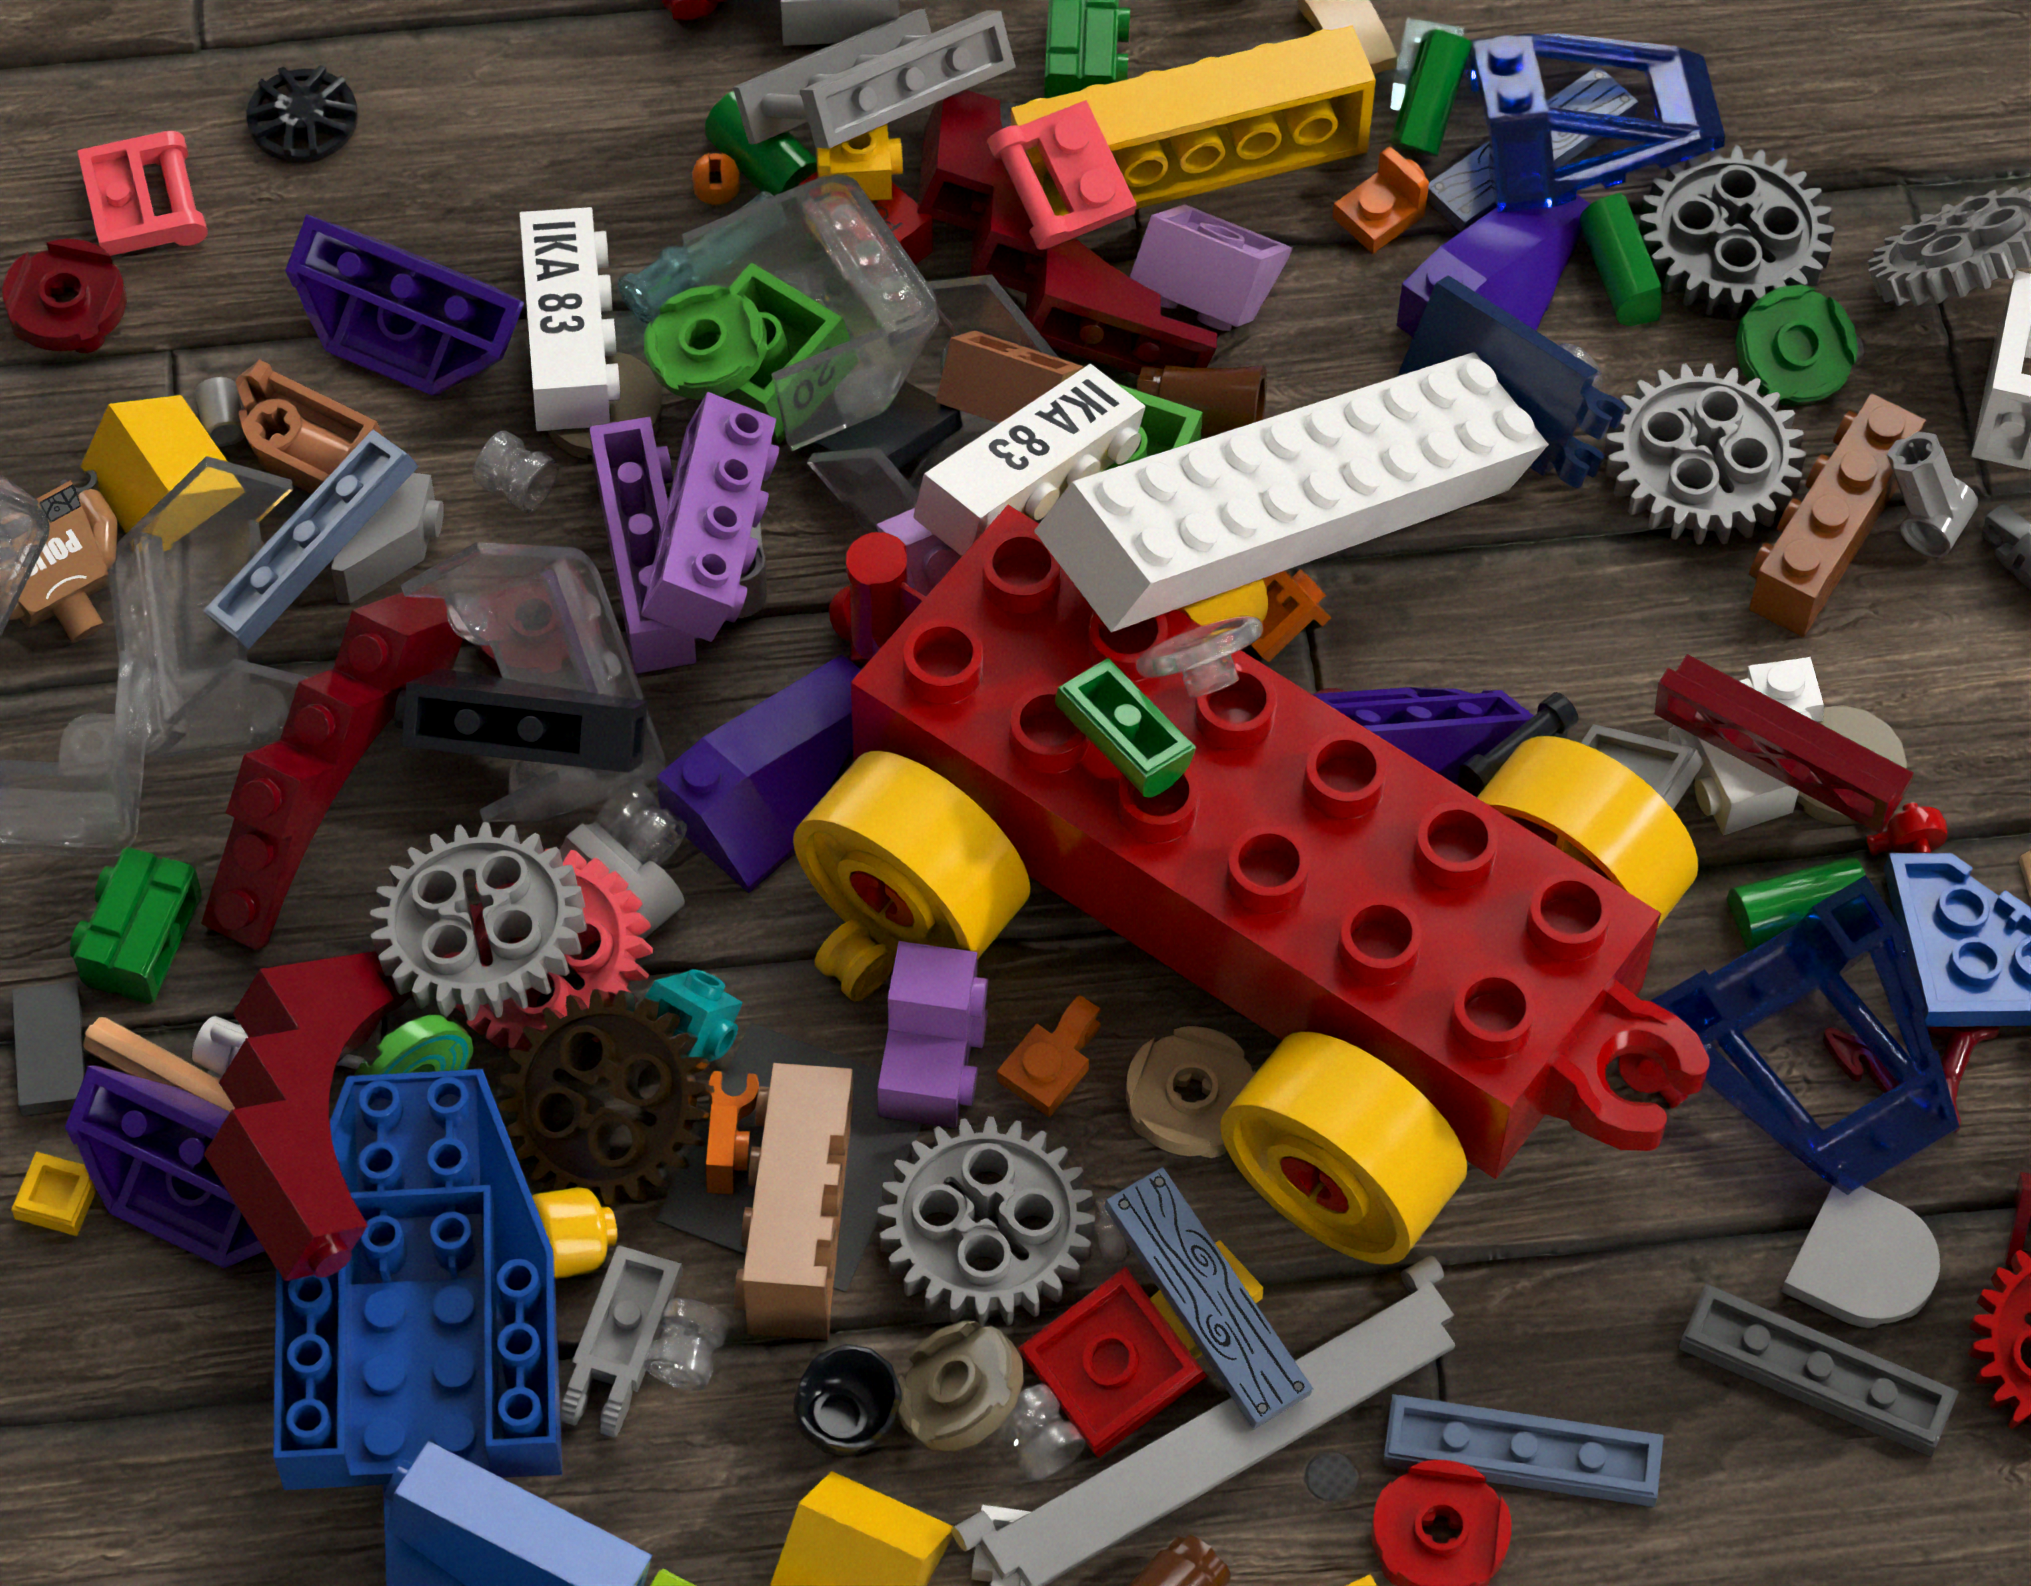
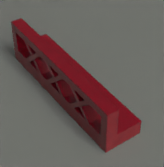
M1686 654L1676 671L1667 668L1658 682L1655 715L1880 834L1912 783L1914 775L1912 771Z

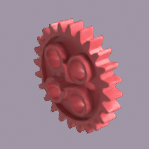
M570 850L563 861V866L572 865L574 868L577 886H581L586 906L582 910L587 929L577 933L581 952L576 955L564 954L567 964L584 979V987L581 990H575L562 975L548 972L550 988L555 987L549 1002L543 1006L536 1008L537 1000L542 993L533 987L525 991L528 1001L527 1008L522 1009L512 998L503 1000L502 1017L496 1018L489 1004L480 1005L474 1021L467 1020L466 1023L478 1034L483 1035L486 1033V1039L497 1048L502 1049L509 1044L510 1049L528 1052L532 1044L523 1032L524 1027L529 1026L545 1031L548 1026L542 1010L546 1007L555 1009L564 1016H567L566 996L574 995L580 997L589 1008L592 990L599 989L608 993L611 1005H613L619 990L632 993L627 988L630 981L648 979L649 974L635 963L636 959L653 953V948L643 938L637 937L651 928L650 922L641 913H635L643 903L631 890L626 891L629 884L616 871L609 873V868L598 858L594 857L587 863L576 850ZM506 883L496 889H505L515 883ZM480 902L478 906L470 904L475 926L474 933L481 956V965L488 967L493 963V957L484 923L482 903ZM516 937L512 940H509L507 943H518L520 941H523L524 938ZM601 940L597 952L589 959L582 960L583 952L587 946L594 941ZM451 952L443 958H452L461 952ZM634 995L635 1004H636L637 1001H638V999H637L636 996ZM457 1004L455 1008L467 1016L464 1005ZM598 1037L591 1038L596 1043L600 1041Z

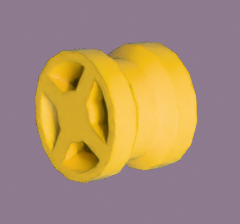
M852 919L832 932L818 950L814 961L815 967L825 976H835L841 981V991L849 999L856 1002L871 995L888 978L894 968L896 953L886 944H876L870 939V929L859 919Z

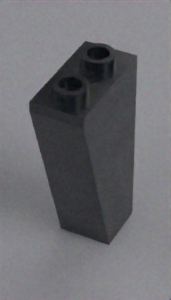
M437 669L407 682L406 691L401 690L399 692L395 706L396 728L403 729L402 747L629 773L643 764L648 701L455 670Z

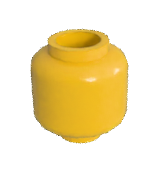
M581 1187L532 1195L553 1249L555 1279L591 1274L598 1271L605 1262L608 1247L615 1246L617 1241V1226L612 1209L609 1206L601 1207L593 1192Z

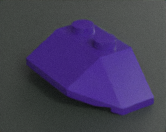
M308 214L305 216L285 269L326 352L434 396L503 360L524 305L523 301L487 283L389 243Z
M1404 687L1312 694L1457 786L1460 765L1475 754L1484 756L1534 716L1502 690L1483 689L1482 693L1472 694L1453 688Z
M94 1065L88 1066L64 1128L73 1145L77 1144L86 1170L108 1212L222 1268L230 1267L265 1252L260 1241L204 1155L230 1112L175 1086Z

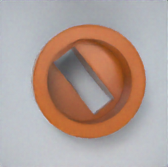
M707 153L696 161L692 172L693 190L701 201L707 204L721 205L733 200L740 190V174L735 161L726 153L710 155ZM719 171L721 173V183L710 184V172Z

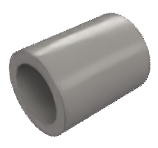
M214 377L201 382L194 391L201 424L217 447L238 443L245 437L238 413V411L242 410L236 383L226 377Z

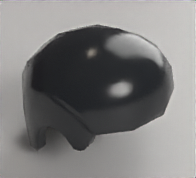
M843 1344L816 1356L802 1375L794 1396L793 1412L796 1414V1424L803 1437L824 1453L853 1457L878 1446L880 1441L889 1432L902 1402V1390L892 1364L876 1351L868 1347Z

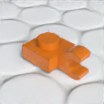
M1078 995L1062 1015L1053 1033H1050L1036 1023L997 1070V1082L1050 1118L1089 1070V1059L1079 1052L1100 1029L1101 1023L1096 1020V1017L1100 1014L1101 1009L1083 996Z
M714 1071L709 1079V1085L714 1086V1092L709 1094L711 1112L706 1158L707 1193L733 1195L735 1170L748 1171L750 1131H739L738 1124L742 1118L751 1114L756 1108L759 1081L756 1074L748 1073L746 1090L741 1095L729 1096L722 1091V1072Z

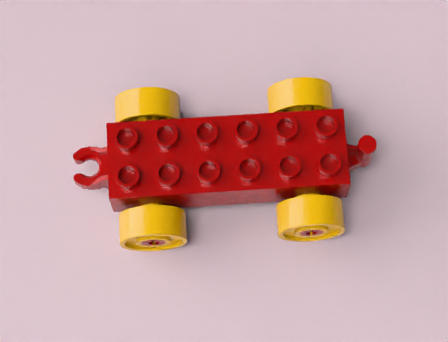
M1007 505L927 596H924L908 585L906 545L898 537L885 532H872L862 535L852 542L846 553V573L850 580L852 643L855 650L862 657L870 661L851 681L854 762L798 825L793 835L794 850L807 878L841 919L845 922L852 919H859L870 929V939L876 944L884 943L895 953L897 952L899 941L977 952L978 960L1027 902L1030 895L1029 875L1282 1040L1224 1112L1220 1121V1131L1231 1159L1251 1186L1280 1214L1313 1238L1332 1249L1365 1262L1375 1264H1394L1400 1262L1410 1252L1465 1180L1467 1161L1496 1180L1545 1115L1566 1120L1573 1129L1619 1150L1651 1151L1656 1149L1662 1141L1667 1115L1656 1103L1630 1102L1619 1097L1610 1089L1606 1080L1605 1070L1608 1064L1618 1056L1627 1053H1641L1653 1058L1662 1066L1666 1077L1675 1090L1683 1094H1696L1702 1089L1709 1068V1057L1699 1036L1678 1016L1654 1002L1640 1000L1637 997V994L1643 987L1656 931L1696 879L1698 873L1696 849L1687 829L1668 803L1643 779L1615 759L1592 747L1565 738L1552 736L1530 738L1522 742L1514 750L1486 787L1475 797L1240 650L1267 615L1268 596L1263 579L1110 632L1034 532L1039 523L1010 505ZM1107 658L1196 746L1193 759L1184 774L1167 790L1154 797L1148 798L1143 796L1055 705V697L1059 686Z

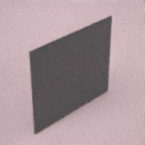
M750 1022L722 1081V1091L729 1096L741 1095L746 1090L748 1073L757 1075L759 1086L770 1087L773 1063L853 1069L854 1102L834 1289L846 1293L878 1224V1207L887 1204L882 1199L883 1183L897 1182L894 1178V1162L896 1159L907 1160L912 1149L911 1143L916 1140L923 1123L878 1116L877 1087L881 1070ZM756 1108L751 1114L742 1118L738 1124L739 1131H750L749 1163L752 1146H762L764 1126H756ZM710 1120L704 1121L697 1134L705 1143L703 1147L691 1145L686 1155L690 1167L687 1170H679L655 1221L746 1255L747 1247H742L741 1243L743 1215L745 1207H753L756 1188L755 1186H749V1164L748 1171L735 1170L733 1195L707 1193L706 1158Z

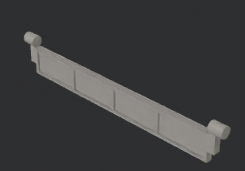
M1429 1255L1403 1270L1401 1278L1406 1288L1412 1293L1411 1295L1295 1360L1313 1387L1310 1396L1258 1428H1252L1231 1397L999 1531H996L988 1514L983 1510L952 1527V1533L957 1544L965 1552L980 1544L1002 1580L1018 1572L1026 1586H1046L1455 1348V1343L1443 1326L1451 1322L1454 1314L1433 1285L1444 1278L1440 1263L1435 1257Z

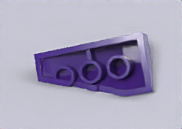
M1544 174L1441 245L1402 283L1396 326L1413 337L1436 282L1449 275L1537 331L1541 319L1554 297L1555 288L1565 266L1568 265L1582 234L1579 217L1590 203L1548 174Z
M843 654L705 735L656 776L660 815L748 893L795 854L793 844L795 829L832 788V783L845 760L853 755L851 681L861 670Z

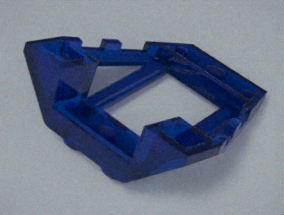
M1523 33L1470 40L1473 43L1466 63V70L1471 92H1480L1489 133V175L1498 213L1557 207L1576 200L1577 191L1601 183L1605 189L1624 183L1626 181V173L1656 163L1660 169L1725 147V133L1703 55L1677 46L1562 33ZM1536 57L1645 72L1657 121L1548 107ZM1551 131L1643 142V144L1555 168Z
M1866 875L1812 906L1801 922L1710 975L1704 969L1650 1001L1678 1016L1699 1036L1709 1057V1068L1705 1081L1718 1094L1819 1177L1846 1195H1850L1960 1127L1938 1050L1933 1051L1922 1013L1925 1010L1921 991L1919 985L1914 986L1906 958L1909 950L1903 930ZM1868 955H1871L1909 1055L1841 976ZM1818 990L1822 992L1899 1084L1825 1130L1816 1123L1744 1035L1746 1032ZM1721 1047V1049L1726 1053L1730 1060L1740 1070L1744 1077L1716 1050V1048Z

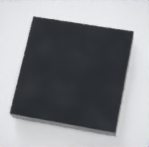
M881 370L790 427L795 446L870 487L963 428L960 410L937 403V397L885 370Z

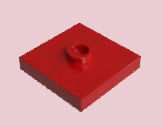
M1126 1266L1018 1347L1020 1353L1098 1458L1207 1377V1374Z

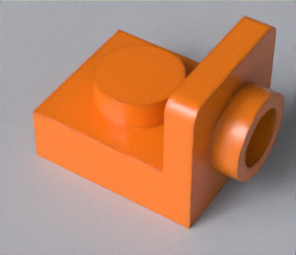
M1389 146L1379 154L1377 173L1334 203L1332 218L1374 254L1425 217L1429 182L1425 173L1416 162L1411 159H1404L1396 150Z
M1299 569L1293 576L1285 570L1262 578L1268 596L1267 615L1247 639V642L1267 662H1270L1313 619L1321 626H1324L1331 619V616L1318 604L1326 594L1302 569Z

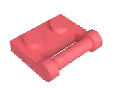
M1087 100L1021 126L1013 125L1003 128L988 138L987 144L994 158L997 160L1002 159L1033 224L1030 234L1037 249L1042 250L1053 247L1135 213L1137 204ZM1037 146L1069 214L1055 216L1025 153L1026 150Z
M164 131L77 150L99 246L110 256L172 242L182 246H192L206 238L208 230L205 218L201 212L196 210L184 162L188 157V149L183 134L176 131ZM155 163L161 166L172 213L154 216L143 170L144 165Z

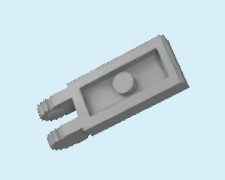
M620 1245L616 1247L572 1361L574 1372L562 1403L561 1422L575 1426L580 1421V1417L583 1416L587 1406L592 1381L596 1379L613 1384L608 1402L604 1405L601 1413L600 1432L614 1438L618 1436L630 1407L633 1391L638 1392L681 1280L683 1274L681 1263Z

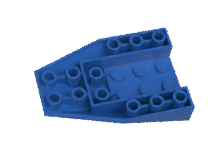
M483 1069L347 1076L330 1120L331 1137L340 1171L351 1197L368 1227L352 1249L350 1261L341 1270L330 1276L319 1278L311 1275L284 1281L276 1268L274 1461L284 1490L389 1484L400 1463L403 1460L414 1463L428 1441L500 1478L562 1475L554 1253Z

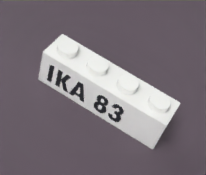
M592 207L520 212L536 431L589 428L590 426L610 423L609 401L621 400L618 363L606 364L605 356L617 355L614 319H602L601 316L603 311H613L610 274L598 275L597 268L609 267L606 231L594 232Z
M1089 364L924 473L913 518L960 556H963L1007 505H1010L1031 519L1040 520L1047 515L1072 481L1100 473L1114 462L1122 464L1133 455L1141 441V434L1138 431L1146 406L1092 364Z

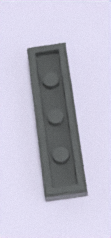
M1705 1284L1678 1348L1932 1457L1959 1393L1958 1390L1708 1284Z

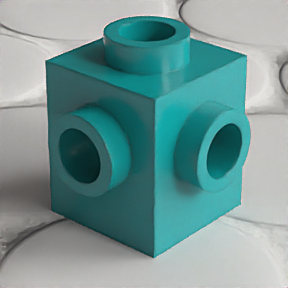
M692 969L688 972L655 980L644 998L659 1002L656 1020L667 1012L677 1014L681 1018L673 1036L686 1032L697 1036V1042L686 1053L688 1057H702L708 1059L709 1062L717 1060L727 1053L735 1041L738 1025L734 1022L743 1002L724 991L725 984L714 975Z

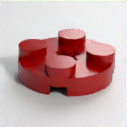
M1428 1460L1409 1467L1407 1474L1398 1477L1392 1484L1391 1481L1377 1499L1371 1529L1374 1551L1381 1562V1571L1389 1582L1397 1586L1489 1585L1490 1579L1499 1571L1505 1561L1511 1539L1512 1524L1507 1504L1502 1496L1499 1500L1496 1492L1486 1484L1487 1478L1475 1468L1460 1462ZM1436 1515H1443L1449 1517L1448 1523L1450 1528L1460 1530V1536L1458 1538H1449L1446 1544L1436 1543L1433 1541L1432 1536L1424 1533L1422 1526L1433 1525Z

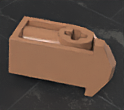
M260 359L240 374L235 381L245 409L238 411L241 426L261 466L270 474L308 493L313 494L373 429L384 437L377 421L273 371L270 364Z

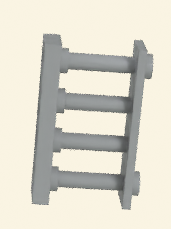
M917 9L733 87L749 144H757L808 122L815 148H831L1014 69L1016 66L1001 11L986 10L931 34L925 9Z

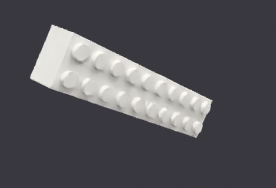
M1475 352L1072 481L1034 532L1110 632H1114L1509 491L1549 444L1535 428L1533 420L1528 413L1519 408L1498 382L1492 368L1483 362Z

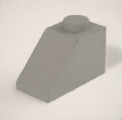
M412 473L334 557L331 571L338 603L351 604L424 560L429 537L438 538L440 535L444 514L443 501L435 500L431 475Z

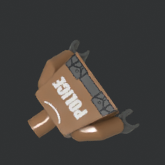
M94 470L85 472L88 482L86 486L75 488L71 480L67 482V479L64 478L60 481L61 486L0 518V617L6 620L20 618L30 628L56 615L72 643L87 638L103 627L104 622L88 597L106 586L107 570L116 561L117 518L102 493H100L97 475Z

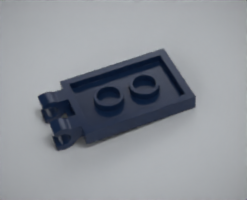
M1447 275L1436 282L1397 377L1475 352L1483 362L1492 368L1498 382L1519 408L1528 413L1533 420L1535 428L1549 444L1531 464L1530 468L1543 476L1555 467L1558 477L1566 484L1575 488L1582 486L1586 475L1594 478L1605 456L1597 448L1573 437V433L1579 424V427L1586 434L1601 440L1609 426L1613 429L1619 427L1627 409V406L1619 399L1607 395L1592 386L1598 370L1451 276Z

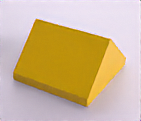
M181 395L108 404L81 464L84 472L88 470L96 472L100 493H102L117 521L143 557H146L245 487Z
M831 1471L798 1503L770 1586H927L953 1537L952 1527L954 1526Z

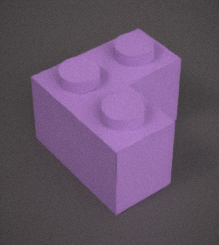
M904 941L898 942L888 994V1034L877 1087L879 1117L956 1129L960 1105H973L978 1067L968 1066L971 1047L983 1048L988 1019V1009H985L988 979L977 977V952Z

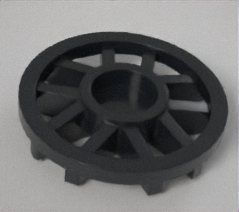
M321 65L317 69H294L289 71L285 67H280L278 75L273 76L267 81L262 78L258 82L259 88L254 92L246 109L247 123L252 139L267 154L289 162H310L335 153L352 137L358 122V109L354 94L342 76L338 78L328 73L326 67ZM299 81H306L302 86L297 83ZM321 84L328 86L322 92L316 94ZM285 85L290 93L285 96L276 89ZM341 95L347 104L335 102V100ZM265 98L271 102L261 105ZM328 118L346 119V122L342 124ZM270 121L258 127L257 122ZM318 133L334 136L333 139L317 147L316 135ZM285 135L284 148L268 139ZM295 138H308L309 148L302 150L294 149Z

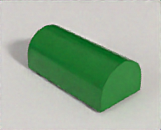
M1437 28L1422 34L1390 139L1392 146L1422 155L1438 157L1471 50L1472 41Z
M734 91L722 97L709 112L705 122L706 138L722 153L730 156L735 161L738 169L779 210L799 197L798 185L817 172V158L795 136L787 130L757 144H749Z
M1620 192L1593 202L1581 213L1579 224L1617 321L1625 326H1635L1660 320L1661 284L1625 195L1623 196Z
M1109 658L1058 687L1055 705L1143 796L1149 798L1164 792L1189 767L1196 746Z
M1853 856L1731 888L1726 898L1749 954L1868 923L1873 911L1872 894L1866 873L1860 862Z

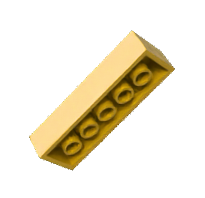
M1350 25L1334 30H1319L1309 36L1276 44L1265 43L1251 50L1218 58L1207 57L1193 64L1164 71H1149L1139 77L1115 83L1091 85L1082 91L1053 98L1034 99L1024 105L1011 107V126H1021L1087 100L1137 204L1136 209L1367 153L1376 79L1354 27ZM1037 146L1026 150L1025 153L1055 216L1069 214Z

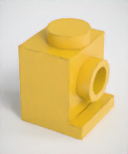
M887 124L834 147L816 148L820 203L892 199V175L903 174L901 138H889Z

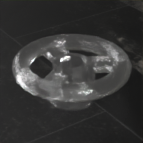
M1241 616L1187 631L1141 654L1136 661V670L1140 675L1148 678L1168 676L1182 672V679L1189 697L1202 696L1218 691L1239 680L1231 654L1255 642L1263 632V624L1256 617Z

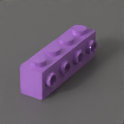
M706 393L686 427L641 616L710 642L713 641L725 620L732 623L737 620L747 595V587L739 584L741 574L745 575L749 570L758 546V540L750 537L752 527L756 528L759 524L769 497V493L760 490L762 481L768 480L779 453V447L771 444L776 418L713 393Z
M650 417L590 426L594 472L634 674L696 663L694 639L699 637L641 616L669 501L664 484L673 482L668 447H656Z

